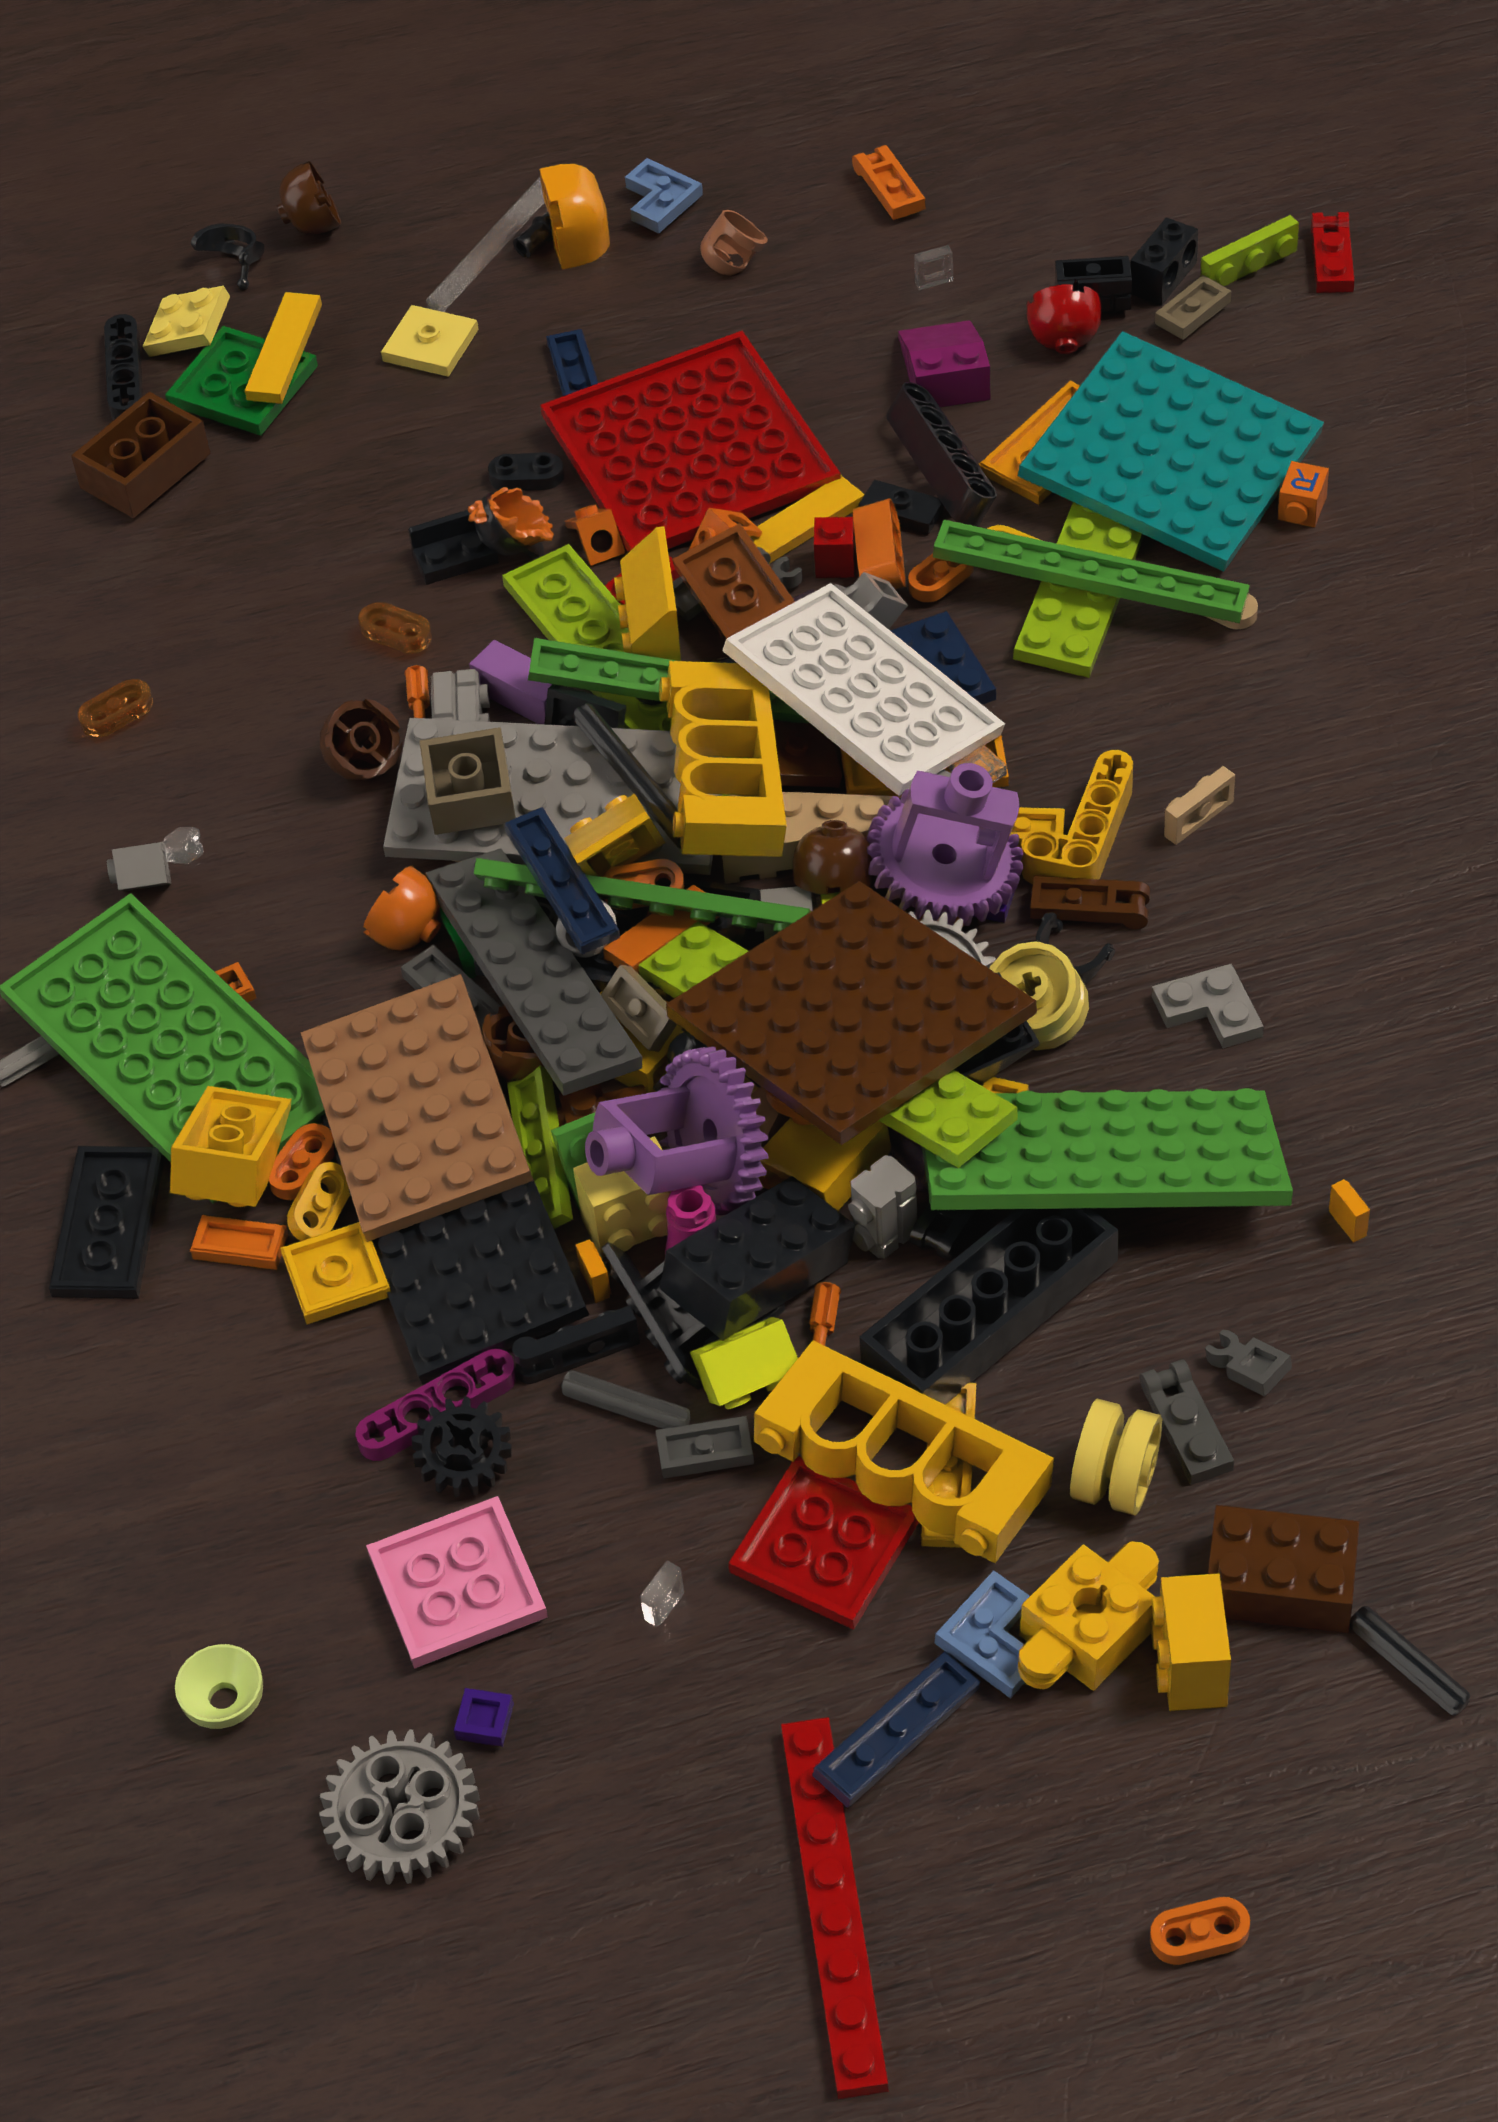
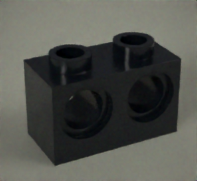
M1166 217L1130 260L1132 275L1131 294L1162 306L1197 263L1198 229Z

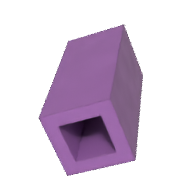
M493 640L469 663L470 669L478 671L480 685L488 684L489 699L537 724H544L547 691L552 684L528 680L531 658Z

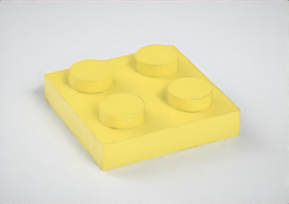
M224 285L213 288H201L194 292L179 295L171 294L162 298L142 346L148 356L153 357L211 345L230 298Z

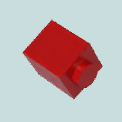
M814 517L816 578L854 577L855 542L853 517Z

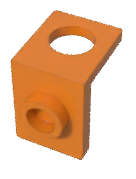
M596 504L574 511L576 517L565 520L567 528L577 529L589 565H595L625 553L611 509H597ZM598 530L607 531L612 538L611 547L603 553L595 551L591 545L592 535Z
M708 508L689 550L737 525L732 520L742 524V527L749 536L760 537L762 531L743 513Z

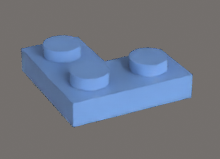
M648 158L625 176L626 188L644 196L630 209L631 221L657 233L664 230L703 195L702 183Z
M993 1570L937 1631L934 1643L1006 1696L1012 1698L1025 1683L1020 1678L1018 1672L1019 1650L1024 1644L1009 1634L1008 1631L1020 1619L1022 1604L1030 1596Z

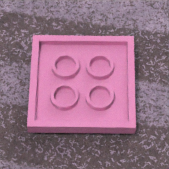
M498 1496L366 1545L369 1557L414 1669L548 1618L545 1604Z

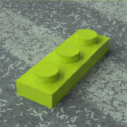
M1289 215L1201 257L1200 277L1204 275L1218 284L1226 286L1283 257L1289 256L1297 251L1299 222Z

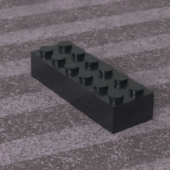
M1092 1208L1015 1209L859 1336L861 1364L943 1404H947L961 1392L962 1387L977 1379L1118 1261V1229Z

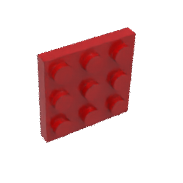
M797 1456L729 1561V1573L854 1630L919 1522L912 1512V1506L908 1504L903 1506H884L872 1502L861 1493L856 1481L847 1477L829 1478L819 1475L806 1466L802 1457Z

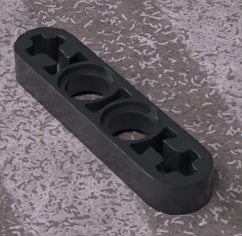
M119 314L109 318L104 326L107 402L112 419L114 420L143 397L140 335L135 318L127 314ZM120 332H124L125 338L119 339ZM123 353H130V354H131V356H129V357H127V358H123V359H116V358H115V357L118 356L119 354H123ZM125 377L133 378L127 383H116L117 380ZM122 398H129L128 405L123 406Z

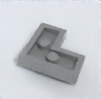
M1232 963L1152 986V999L1167 1028L1207 1017L1222 1048L1263 1037L1264 1026Z

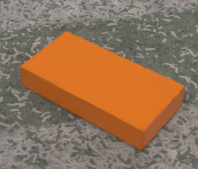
M202 1215L190 1252L194 1260L277 1270L282 1256L280 1248L285 1246L288 1231L286 1225Z

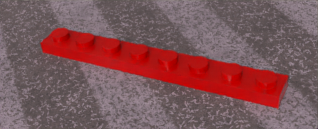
M829 1717L781 1724L838 2099L889 2092L844 1807L842 1802L812 1776L814 1767L834 1750Z

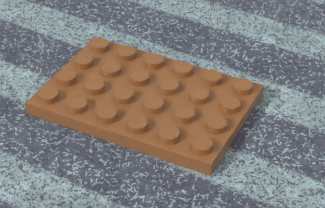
M461 974L300 1032L360 1226L367 1242L534 1181Z

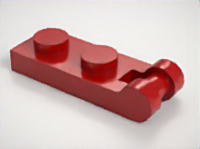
M1323 212L1312 213L1311 234L1317 293L1354 292L1355 280L1349 212H1337V216H1324ZM1335 230H1337V232L1324 233V231H1335Z

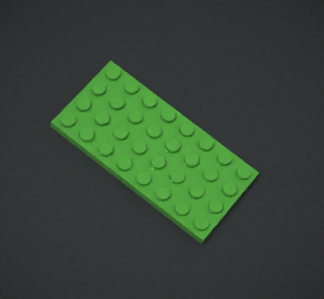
M131 893L0 985L1 997L170 1162L171 1147L207 1086L292 1099L291 1109L277 1155L297 1129L307 1124H320L323 1122L321 1117L325 1114V1110L309 1060Z
M1242 1088L1236 1091L1196 1089L1194 1091L1168 1092L1162 1089H1155L1149 1092H1124L1121 1090L1079 1092L1068 1090L1062 1093H1037L1034 1091L995 1093L1017 1106L1018 1120L961 1167L957 1168L922 1147L931 1210L1291 1206L1293 1189L1265 1090L1255 1091L1249 1088Z

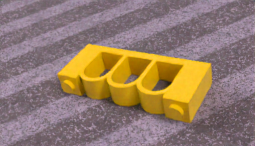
M669 661L667 677L660 678L659 699L667 703L668 718H672L670 736L673 743L677 745L674 774L681 785L678 812H674L673 836L680 837L682 854L782 857L787 824L769 689L738 663ZM722 757H748V758H722ZM709 794L758 795V797L715 796V795H709Z
M814 1340L754 1413V1442L759 1444L765 1451L771 1454H779L792 1462L800 1454L807 1467L815 1473L829 1478H846L856 1475L858 1488L872 1502L884 1506H903L912 1502V1512L920 1524L928 1530L939 1534L955 1535L954 1543L961 1546L966 1552L974 1556H981L993 1563L998 1561L1051 1487L1053 1457ZM841 1400L873 1416L860 1434L845 1442H832L816 1434ZM896 1428L930 1444L912 1466L902 1470H888L872 1462V1459ZM952 1455L987 1472L978 1486L970 1494L961 1498L947 1499L937 1496L928 1490V1487Z

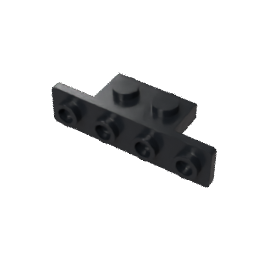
M607 1242L602 1246V1250L609 1260L605 1264L606 1269L617 1283L625 1286L629 1293L625 1296V1300L631 1306L632 1311L640 1318L643 1317L648 1327L644 1329V1332L648 1339L658 1350L664 1351L668 1358L664 1362L667 1371L679 1384L685 1381L700 1390L703 1385L688 1351L711 1334L712 1331L660 1290L664 1262L642 1278L630 1256L612 1243Z

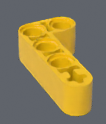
M1109 750L1098 757L1068 835L1044 830L1032 831L1025 835L1021 844L1023 850L1021 859L1023 870L1021 873L1027 882L1033 884L1034 876L1100 879L1132 795L1133 760L1130 755L1121 750Z

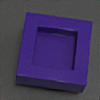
M465 1688L454 1728L456 1740L503 1747L514 1706L512 1695Z

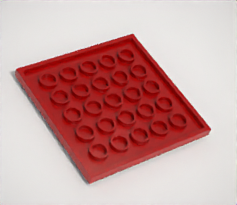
M743 330L540 405L543 419L600 509H611L622 543L628 553L656 527H665L668 549L693 540L708 508L743 513L749 519L804 498L821 486L841 478L840 471Z

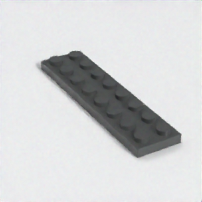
M501 848L425 873L437 895L439 906L563 1096L643 1068L642 1055L571 950L559 943L556 928L535 897L526 894L525 887L509 885L508 891L483 887L484 881L479 880L474 875L476 858L511 863Z

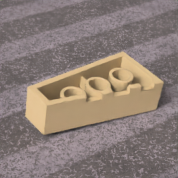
M782 792L787 824L782 857L722 855L725 884L740 882L739 877L759 874L760 879L777 877L776 871L792 869L794 851L802 837L814 828L822 826V823L825 821H844L848 827L856 829L867 837L873 818L877 817L881 806H888L889 800L893 796ZM730 795V796L758 797V795Z

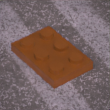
M740 523L672 559L675 570L724 641L728 637L795 602Z

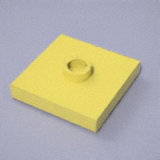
M411 305L382 349L383 362L449 377L479 330L478 322L475 319Z

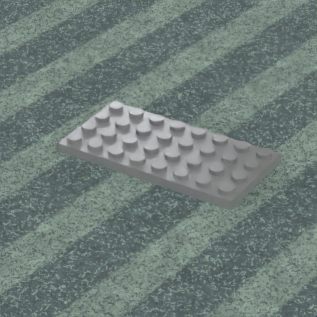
M409 718L383 849L385 857L463 861L501 848L511 863L525 864L507 835L505 824L435 835L428 806L419 740L501 727L516 818L543 807L566 845L567 843L564 838L571 834L570 828L574 824L587 817H591L592 820L606 812L605 806L610 801L621 795H626L628 798L634 793L579 726ZM612 728L678 809L681 783L674 774L677 745L673 743L670 731ZM709 794L715 796H722V794ZM644 807L666 843L635 863L668 859L675 862L681 868L682 873L710 875L713 855L682 854V850L674 844Z

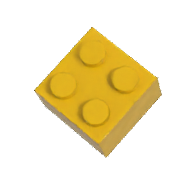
M1220 1573L1161 1577L1160 1596L1152 1597L1153 1621H1151L1153 1650H1157L1158 1663L1156 1664L1158 1693L1167 1692L1169 1711L1227 1707L1231 1655Z

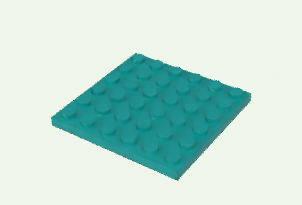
M1122 331L1019 466L1018 476L1224 572L1279 494L1291 461L1301 463L1321 434L1324 422Z

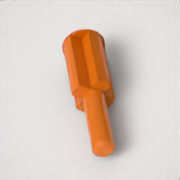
M413 665L405 670L407 701L409 708L413 710L414 718H426L425 709L430 706L428 670L423 666Z
M820 1282L815 1285L809 1321L810 1331L814 1333L813 1340L824 1346L826 1345L827 1335L834 1333L839 1296L841 1294L840 1287L830 1282Z

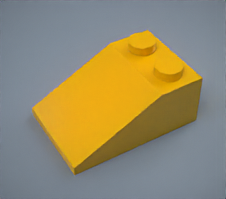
M635 793L628 798L626 795H621L613 799L605 806L606 812L593 820L591 817L580 820L570 828L571 834L564 838L574 859L584 873L603 877L605 872L612 867L635 863L666 843Z
M207 1086L171 1147L170 1193L185 1195L193 1200L210 1199L227 1202L235 1207H256L267 1187L291 1109L292 1099Z

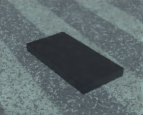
M78 1146L49 1286L52 1297L139 1299L165 1156L156 1147Z

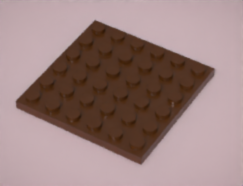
M861 881L850 886L666 1004L668 1018L707 1047H715L716 1051L725 1050L727 1058L735 1057L737 1069L744 1068L746 1070L745 1075L840 1145H843L1037 1014L1035 999Z

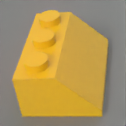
M656 527L620 560L622 577H614L617 601L625 600V604L618 605L620 628H628L629 630L627 633H622L623 651L681 661L677 609L665 527Z

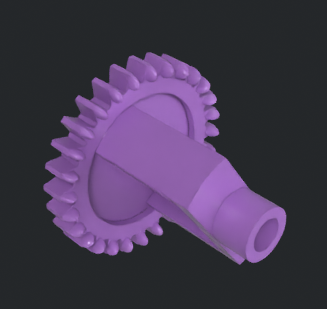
M973 763L958 765L953 769L950 777L918 770L912 780L910 789L903 791L901 799L893 796L889 800L888 806H881L877 817H874L866 838L870 843L867 847V853L872 857L868 874L878 876L874 885L876 889L888 888L885 898L889 901L900 898L899 908L903 911L911 906L914 907V915L917 920L926 910H930L933 921H937L939 916L946 912L948 917L947 924L952 926L957 916L963 919L965 926H969L973 915L981 922L985 921L989 911L996 915L1002 904L1007 905L1009 903L1012 893H1015L1023 870V863L1021 862L1023 850L1017 847L1019 835L1011 834L1019 812L1017 792L992 787L993 782L988 771Z
M715 1047L687 1050L675 1056L673 1062L666 1066L665 1070L668 1074L662 1076L660 1082L668 1087L661 1088L657 1092L599 1102L594 1116L593 1131L588 1134L585 1142L586 1159L590 1169L596 1175L603 1176L624 1171L647 1195L700 1185L703 1187L704 1192L711 1196L715 1206V1213L719 1216L727 1215L756 1197L754 1191L762 1189L763 1186L758 1177L765 1176L767 1171L760 1160L768 1159V1153L761 1147V1142L767 1141L768 1135L761 1132L759 1126L766 1121L765 1116H760L756 1113L761 1101L760 1098L753 1100L751 1098L754 1084L753 1082L744 1083L746 1070L744 1068L736 1069V1058H727L725 1050L716 1051ZM666 1131L667 1137L660 1140L659 1144L662 1147H670V1149L661 1150L647 1135Z

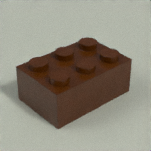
M148 392L71 456L81 489L135 518L211 453L203 420Z
M1216 1505L1208 1574L1220 1573L1225 1618L1349 1633L1360 1521Z

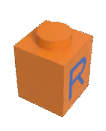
M1291 461L1279 492L1278 520L1316 527L1327 497L1329 468Z

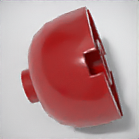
M1073 284L1050 286L1033 294V302L1030 303L1028 301L1026 304L1028 323L1034 338L1043 346L1061 354L1073 353L1091 341L1101 323L1100 298L1098 293L1089 287L1084 286V292L1073 291Z

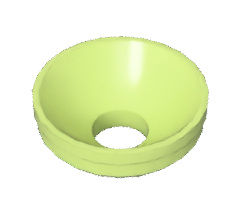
M217 1644L205 1647L194 1653L181 1666L175 1682L176 1698L184 1714L199 1726L210 1729L234 1726L249 1717L259 1705L263 1693V1677L260 1666L256 1659L241 1647L230 1644ZM229 1688L238 1693L236 1701L228 1708L218 1709L210 1704L212 1696L220 1689Z

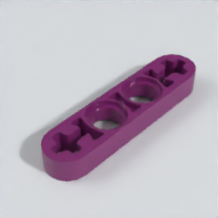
M501 1349L487 1350L368 1415L356 1427L355 1436L361 1454L372 1461H382L411 1446L412 1436L420 1434L417 1431V1423H410L405 1420L406 1414L414 1408H424L429 1411V1408L432 1406L440 1412L446 1410V1398L444 1395L451 1387L462 1386L468 1389L469 1392L466 1397L470 1398L471 1407L475 1409L483 1401L488 1403L513 1388L517 1379L512 1356L507 1351ZM495 1367L497 1371H503V1374L496 1377L494 1373H488V1370ZM473 1377H476L477 1384L481 1383L480 1388H476ZM463 1399L452 1402L455 1407H461ZM429 1415L425 1419L428 1422L431 1421ZM395 1420H397L399 1429L401 1431L399 1433L397 1432L396 1426H392V1422ZM377 1432L379 1436H384L385 1439L377 1442L374 1438L370 1439V1435Z

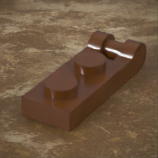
M1034 876L1030 918L1042 919L1045 913L1053 912L1057 915L1056 919L1123 923L1130 929H1142L1148 924L1149 912L1145 905L1150 900V887L1146 883L1139 881ZM1116 901H1126V903H1116Z

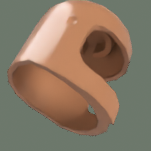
M723 210L705 234L700 245L702 258L711 269L719 274L732 276L746 268L752 256L763 249L768 239L764 233L744 216L735 211ZM728 254H739L743 258V265L738 267L734 266L732 261L726 262L731 260Z

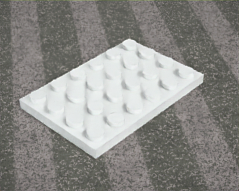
M831 583L728 637L722 650L898 796L902 795L906 789H910L912 780L918 770L937 774L999 737L1005 726L1002 720Z

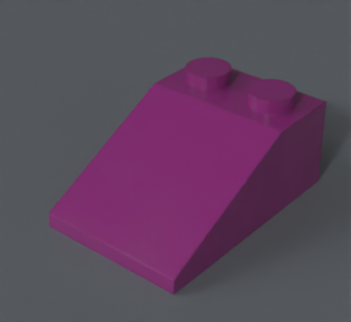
M970 320L898 331L909 381L928 390L939 407L991 400L989 360L984 342Z

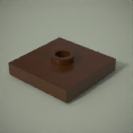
M773 722L781 786L836 788L840 786L842 775L835 747L830 739L811 723Z

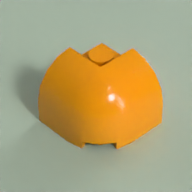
M559 164L540 168L543 199L551 219L554 248L562 270L596 261L607 251L610 245L607 209L595 175L586 167L577 164Z

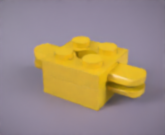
M1131 1541L1124 1545L1108 1562L1084 1544L1071 1555L1022 1604L1019 1636L1027 1642L1019 1650L1018 1672L1020 1678L1033 1688L1047 1689L1067 1671L1094 1691L1151 1634V1621H1153L1152 1597L1155 1596L1147 1590L1157 1580L1159 1559L1156 1552L1142 1542Z

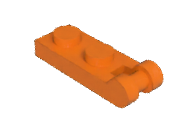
M887 145L875 148L874 153L866 155L862 152L852 156V164L856 174L863 177L893 220L926 209L925 197Z

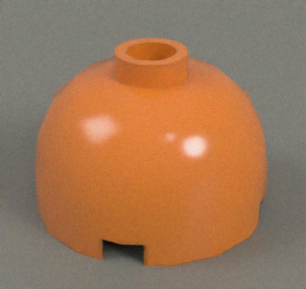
M409 866L392 879L399 884L398 886L394 887L389 893L383 890L369 911L363 926L367 929L363 932L366 936L391 950L402 951L410 949L422 940L429 943L436 936L442 925L437 920L440 914V906L432 884L425 875L414 867Z

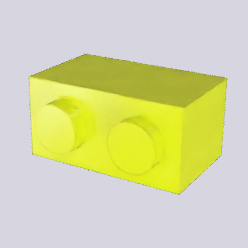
M770 1317L742 1329L725 1340L719 1339L690 1352L709 1402L718 1406L725 1405L726 1409H732L751 1400L749 1393L766 1387L767 1391H772L798 1359L783 1319Z

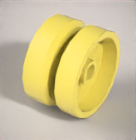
M1037 941L1020 943L1002 952L989 969L995 973L999 972L1002 978L1036 1000L1037 1014L1027 1020L1040 1042L1039 1046L1033 1050L1056 1048L1071 1040L1084 1025L1089 1011L1088 991L1069 958L1055 946Z
M1096 1399L1086 1417L1076 1450L1070 1483L1071 1498L1095 1505L1103 1498L1109 1486L1108 1499L1112 1509L1136 1516L1145 1500L1156 1467L1162 1431L1161 1415L1137 1409L1128 1418L1124 1427V1414L1120 1404Z

